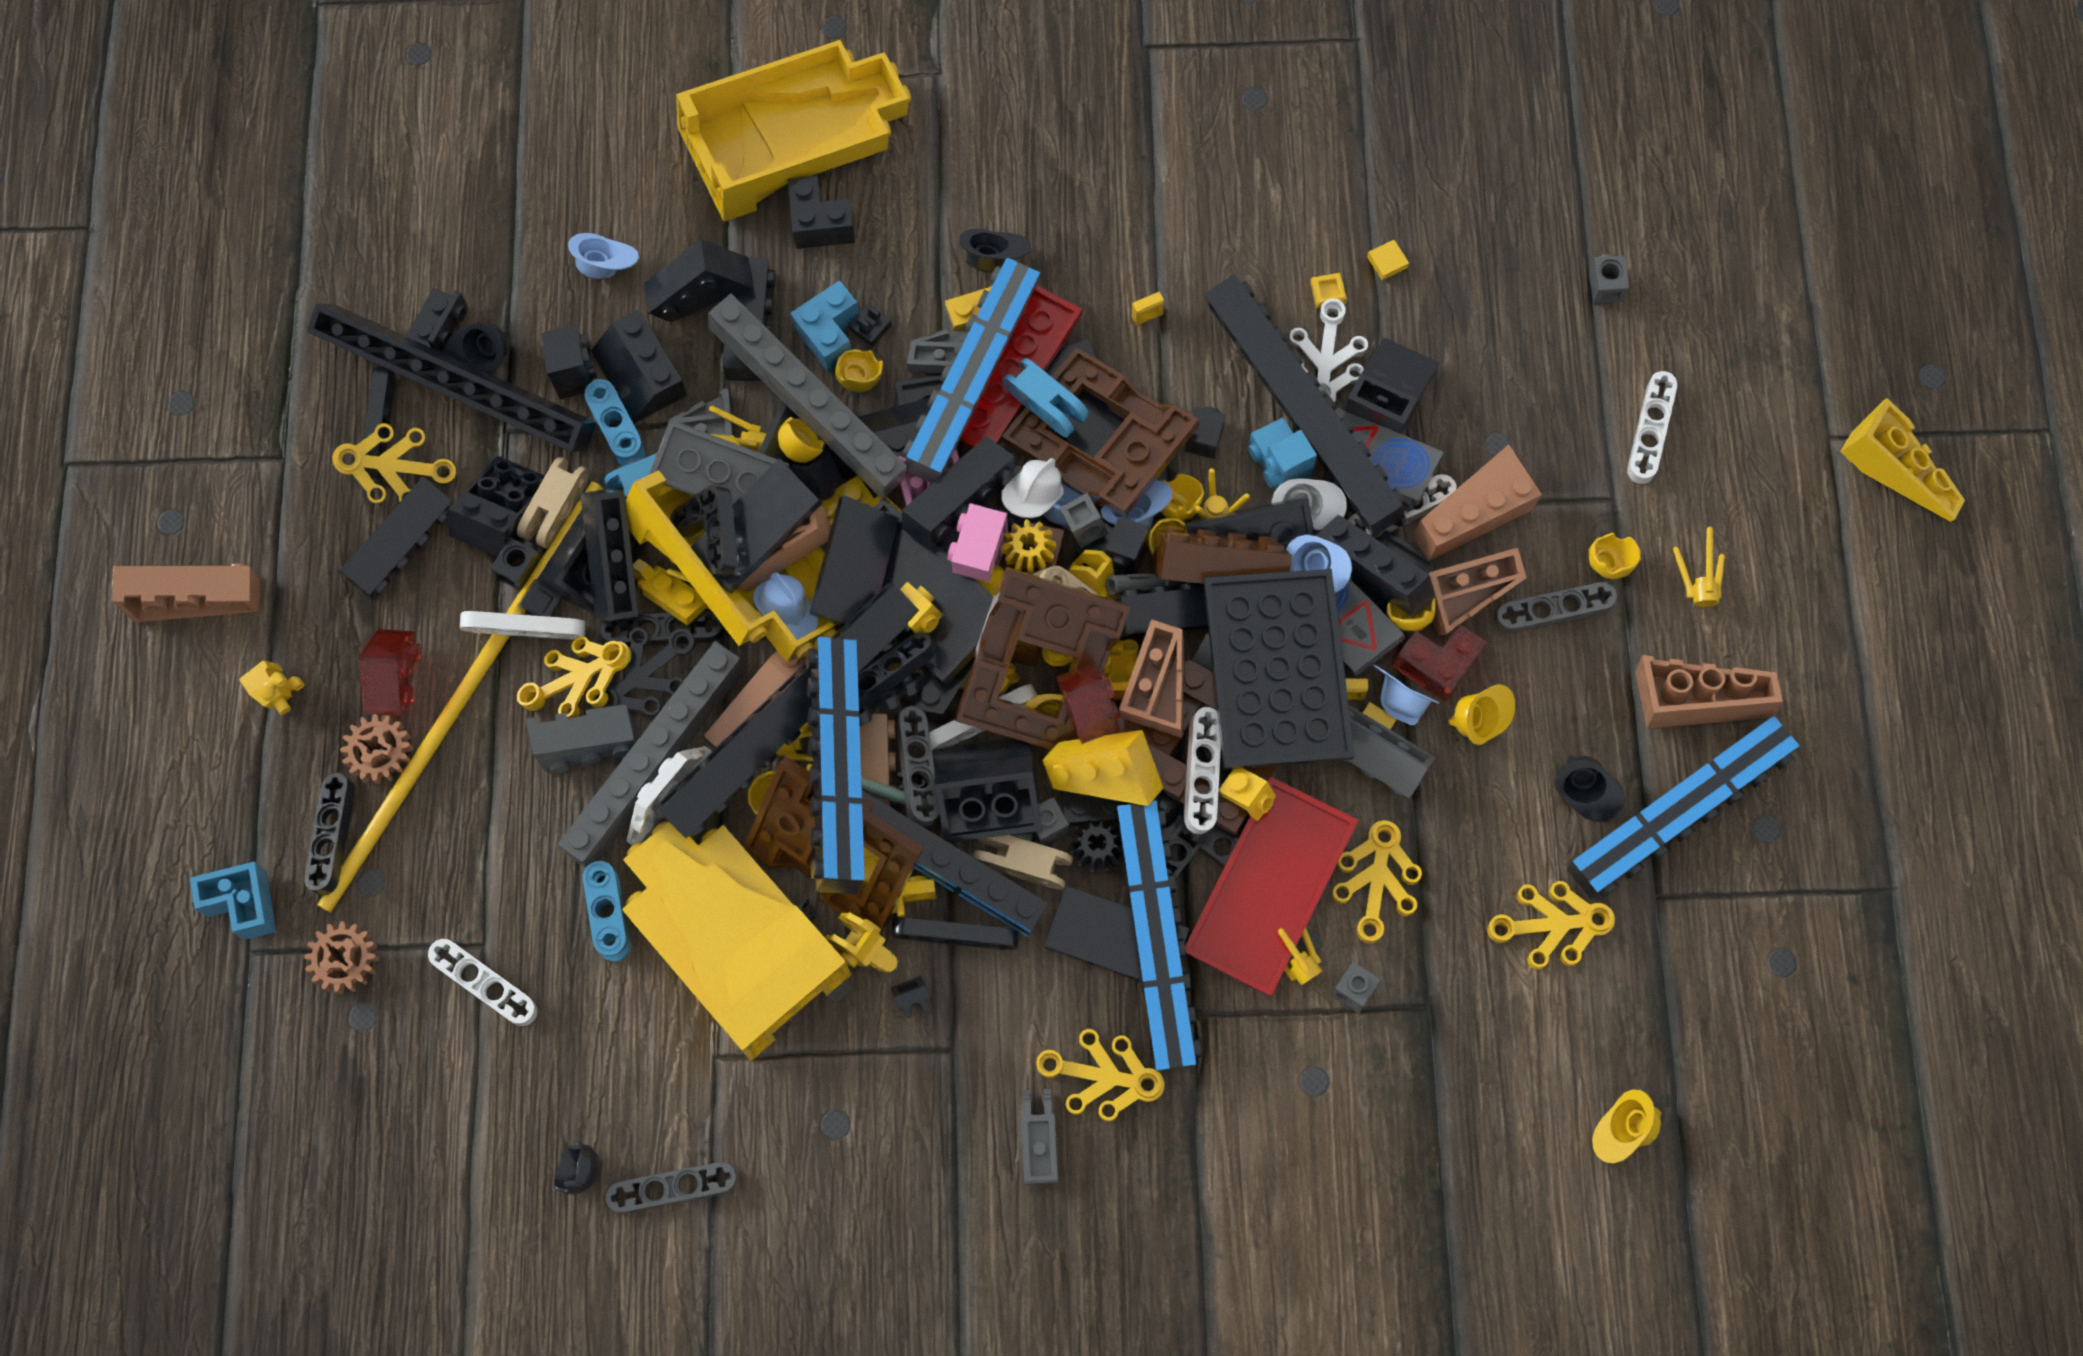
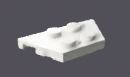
M703 746L677 752L673 758L669 757L662 763L658 770L659 775L652 783H646L637 795L638 800L635 802L626 840L630 845L633 846L640 841L643 843L660 823L664 816L655 806L712 752L709 748Z

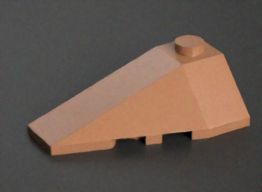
M776 651L704 734V737L716 748L806 662V657L799 659L797 656L786 663L779 652Z

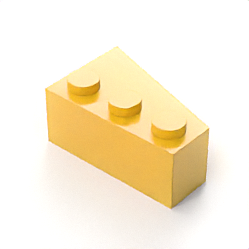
M1142 730L1058 742L1042 760L1052 787L1057 790L1149 806L1164 788Z

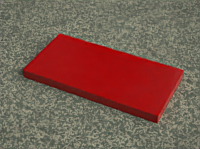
M1270 776L1268 783L1276 795L1273 805L1258 821L1250 816L1185 945V951L1187 955L1271 997L1292 956L1278 934V930L1280 928L1284 929L1294 945H1297L1359 820Z

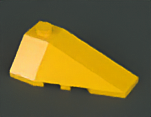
M1886 398L1851 432L1840 452L1862 473L1950 522L1955 520L1965 499L1945 470L1936 468L1928 455L1932 452L1928 445L1925 443L1921 446L1911 431L1915 427L1910 419Z

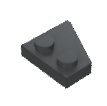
M946 329L936 332L929 337L924 336L911 340L907 360L908 372L943 373L947 364L953 365L956 357L952 356L959 339L965 341L968 332L962 329L949 334Z
M729 389L719 391L720 396L707 404L701 401L692 406L689 411L681 412L670 419L709 434L733 435L732 422L709 410L710 406H715L732 414Z

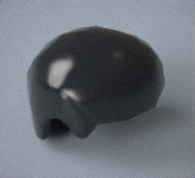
M576 1142L575 1145L577 1146H568L560 1159L554 1179V1189L556 1191L572 1195L581 1194L587 1191L597 1178L599 1172L598 1155L591 1146Z

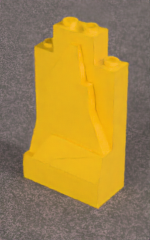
M841 40L676 94L677 126L723 222L757 211V203L788 184V179L809 177L887 150L888 138L891 136L888 122L907 116L911 95L906 85L902 86L899 80L898 69L894 62L889 61L885 52L855 62L849 49L846 50Z
M733 435L724 438V440L740 445ZM659 470L633 483L625 500L629 531L640 545L649 541L678 566L738 646L748 641L755 643L766 635L787 663L797 656L799 659L805 658L808 649H813L818 637L831 638L838 631L840 626L818 618L816 630L797 640L774 610L764 616L760 613L754 603L756 588L746 592L741 587H738L732 594L728 592L691 549V546L705 533V528L692 537L687 538L682 537L670 521L673 510L693 496L664 485L666 479ZM821 547L779 572L780 575H789L800 581L805 590V596L811 604L825 554Z
M663 821L653 829L652 836L643 843L640 841L634 844L627 851L628 856L623 859L647 889L643 892L637 891L631 895L622 910L746 1057L752 1061L776 1040L773 1036L776 1030L819 993L823 992L828 996L851 976V972L840 954L800 909L790 902L724 825L719 829L713 828L702 837V843L697 845L690 836L687 838L683 837L670 822Z

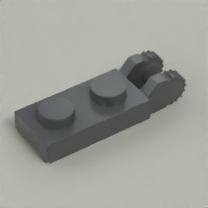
M1043 1089L1042 1104L1044 1105L1045 1114L1031 1115L1032 1094L1030 1090H1023L1024 1115L1021 1116L1024 1185L1058 1183L1055 1114H1052L1051 1089Z

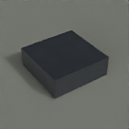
M533 579L517 606L532 616L549 617L562 596L539 580Z

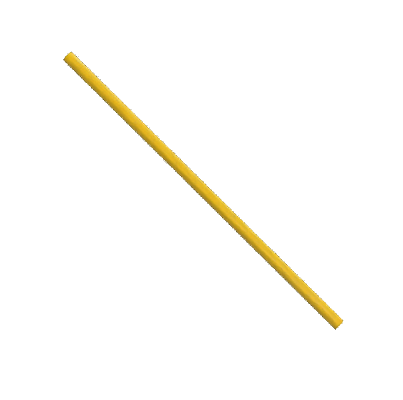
M591 481L585 492L604 490V488L598 483ZM581 498L506 614H525L526 611L517 606L533 579H538L582 510ZM491 635L341 866L336 889L329 895L322 896L317 906L329 913L333 911L510 635Z

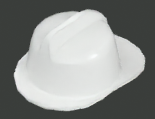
M1051 458L1047 462L1031 460L1023 466L1021 471L1002 491V502L1008 511L1022 518L1040 517L1062 497L1064 490L1061 484V474L1055 467V459Z
M1303 478L1287 480L1276 489L1271 501L1276 503L1303 496L1308 497L1313 528L1316 530H1322L1338 514L1344 517L1347 509L1346 497L1343 491L1334 483L1324 480Z

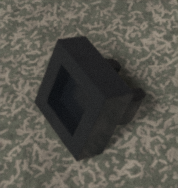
M867 304L848 326L852 333L873 347L892 325L891 320Z
M922 976L890 987L898 1009L902 1008L908 1019L912 1018L910 1006L914 1003L921 1004L924 1013L928 1011L929 1007L926 999L930 997Z

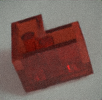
M1461 624L1443 648L1418 631H1415L1398 654L1393 667L1447 702L1479 658L1487 642Z
M378 629L359 655L363 714L402 716L407 706L412 704L414 690L412 686H409L408 677L414 664L419 662L421 647L420 644L416 643L414 631Z
M1089 664L1056 677L1074 730L1081 744L1118 731L1115 720L1120 718L1114 700H1110L1115 697V693L1104 671L1098 672L1093 664Z

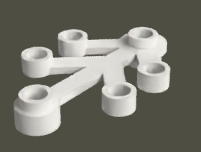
M1328 299L1322 304L1320 318L1325 323L1321 353L1308 339V334L1303 328H1294L1290 332L1289 344L1293 348L1301 349L1318 370L1317 380L1320 383L1319 391L1323 395L1328 394L1335 403L1336 393L1349 384H1356L1360 377H1353L1350 375V372L1357 371L1361 375L1364 368L1357 363L1350 364L1344 374L1329 382L1330 373L1352 357L1364 356L1367 352L1368 341L1362 336H1356L1351 339L1350 344L1333 355L1337 325L1344 319L1345 306L1338 299ZM1329 312H1333L1337 315V317L1331 318L1327 316V314ZM1300 335L1303 337V340L1296 341L1293 337ZM1359 343L1364 348L1357 350L1353 345ZM1302 364L1301 366L1306 371V373H1308V370L1304 367V364Z

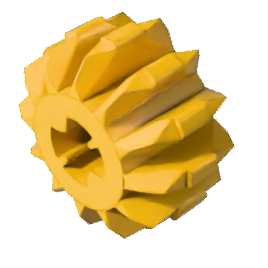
M1026 519L1023 528L1014 523L1012 525L1013 533L1006 532L1004 534V541L1006 543L1002 545V553L1007 555L1005 558L1006 564H1015V569L1022 571L1025 567L1029 574L1034 573V567H1037L1039 570H1045V562H1053L1054 554L1052 551L1056 549V542L1050 540L1052 538L1051 530L1042 531L1043 524L1040 521L1034 527H1030V521ZM1028 544L1034 545V549L1030 547L1029 551L1024 550L1023 546L1028 548Z

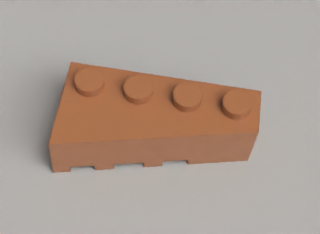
M1508 444L1421 519L1412 536L1427 560L1430 561L1532 511L1542 494Z
M241 563L230 566H113L112 602L135 623L259 612L260 576L251 566Z
M1642 655L1635 671L1647 729L1767 719L1776 716L1783 703L1776 672L1734 667L1733 670L1716 668V664L1703 663L1700 666L1685 664L1683 660L1670 659L1669 661L1655 660L1654 656Z

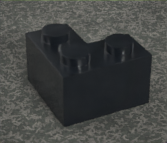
M818 176L788 179L792 232L796 249L855 243L850 199L822 202Z
M576 324L541 333L544 345L541 346L547 374L559 399L585 393L588 384L593 381L592 379L597 378L593 360H591L589 355L591 349L587 335H581Z
M1118 516L1115 526L1104 523L1109 534L1083 548H1080L1078 544L1076 548V559L1085 550L1103 551L1112 559L1115 575L1137 574L1147 550L1148 526Z

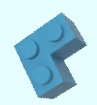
M840 280L790 313L794 330L828 373L836 368L837 359L845 351L851 350L850 341L842 330L848 327L851 321L859 314L857 301Z
M1284 417L1251 433L1248 452L1255 463L1259 462L1264 470L1263 477L1270 488L1274 487L1277 489L1280 484L1290 479H1312L1317 454L1302 430L1293 433Z
M256 862L190 878L194 909L201 914L211 917L229 912L232 932L244 940L277 932L267 871Z

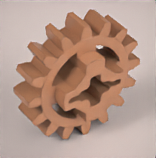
M373 714L372 722H368L364 717L360 718L361 726L359 728L354 725L350 726L353 732L352 736L343 735L342 739L348 743V746L340 748V752L344 756H348L342 760L343 764L347 768L351 767L349 772L354 777L360 775V779L364 783H368L372 777V780L378 785L384 776L389 781H393L392 773L397 771L402 774L403 769L400 765L402 762L409 763L411 760L405 755L406 752L413 751L412 745L406 742L411 738L410 734L407 731H403L404 726L399 721L393 724L394 720L386 715L383 721H381L377 714ZM392 734L396 739V748L391 745L393 740ZM382 746L385 750L380 749V750H374L373 752H371L368 748H370V749H374V748H375V749H379V748ZM357 750L362 753L360 759L362 761V764H360L358 760Z
M344 921L340 922L338 929L328 924V933L323 934L317 931L315 934L319 940L316 943L308 942L307 945L313 951L312 953L305 954L304 959L312 962V964L307 966L305 970L310 975L315 974L311 981L316 985L322 984V989L326 992H330L333 987L334 991L338 994H343L344 987L355 992V983L359 981L366 985L368 982L364 977L365 974H375L376 972L370 967L371 962L379 961V957L371 953L378 948L377 944L369 941L371 935L367 931L361 932V927L357 924H353L350 929ZM339 938H346L343 942L334 941ZM335 950H337L340 953H343V957L345 958V961L347 962L348 966H346L342 962L340 963V959L338 958V955L335 952ZM340 974L349 975L344 978H336Z

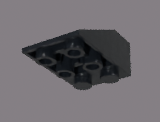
M1383 338L1350 393L1345 411L1403 434L1439 362L1387 338Z
M497 456L449 508L448 536L498 557L510 537L518 542L521 539L517 535L519 522L545 476Z

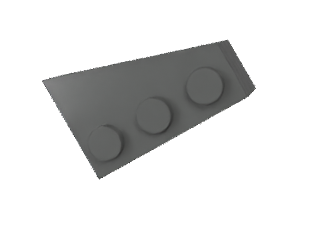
M626 704L586 710V715L567 719L566 713L556 714L555 721L537 723L536 717L526 718L533 756L545 772L552 774L566 772L570 766L578 764L584 766L599 763L602 758L609 756L614 758L625 757L638 741L632 713Z

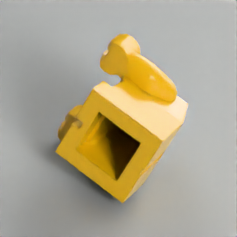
M263 660L239 680L248 694L261 705L276 709L280 715H284L291 710L287 700L292 697V691H299L305 684L301 678L295 676L287 680L284 674L281 673L283 670L279 664Z

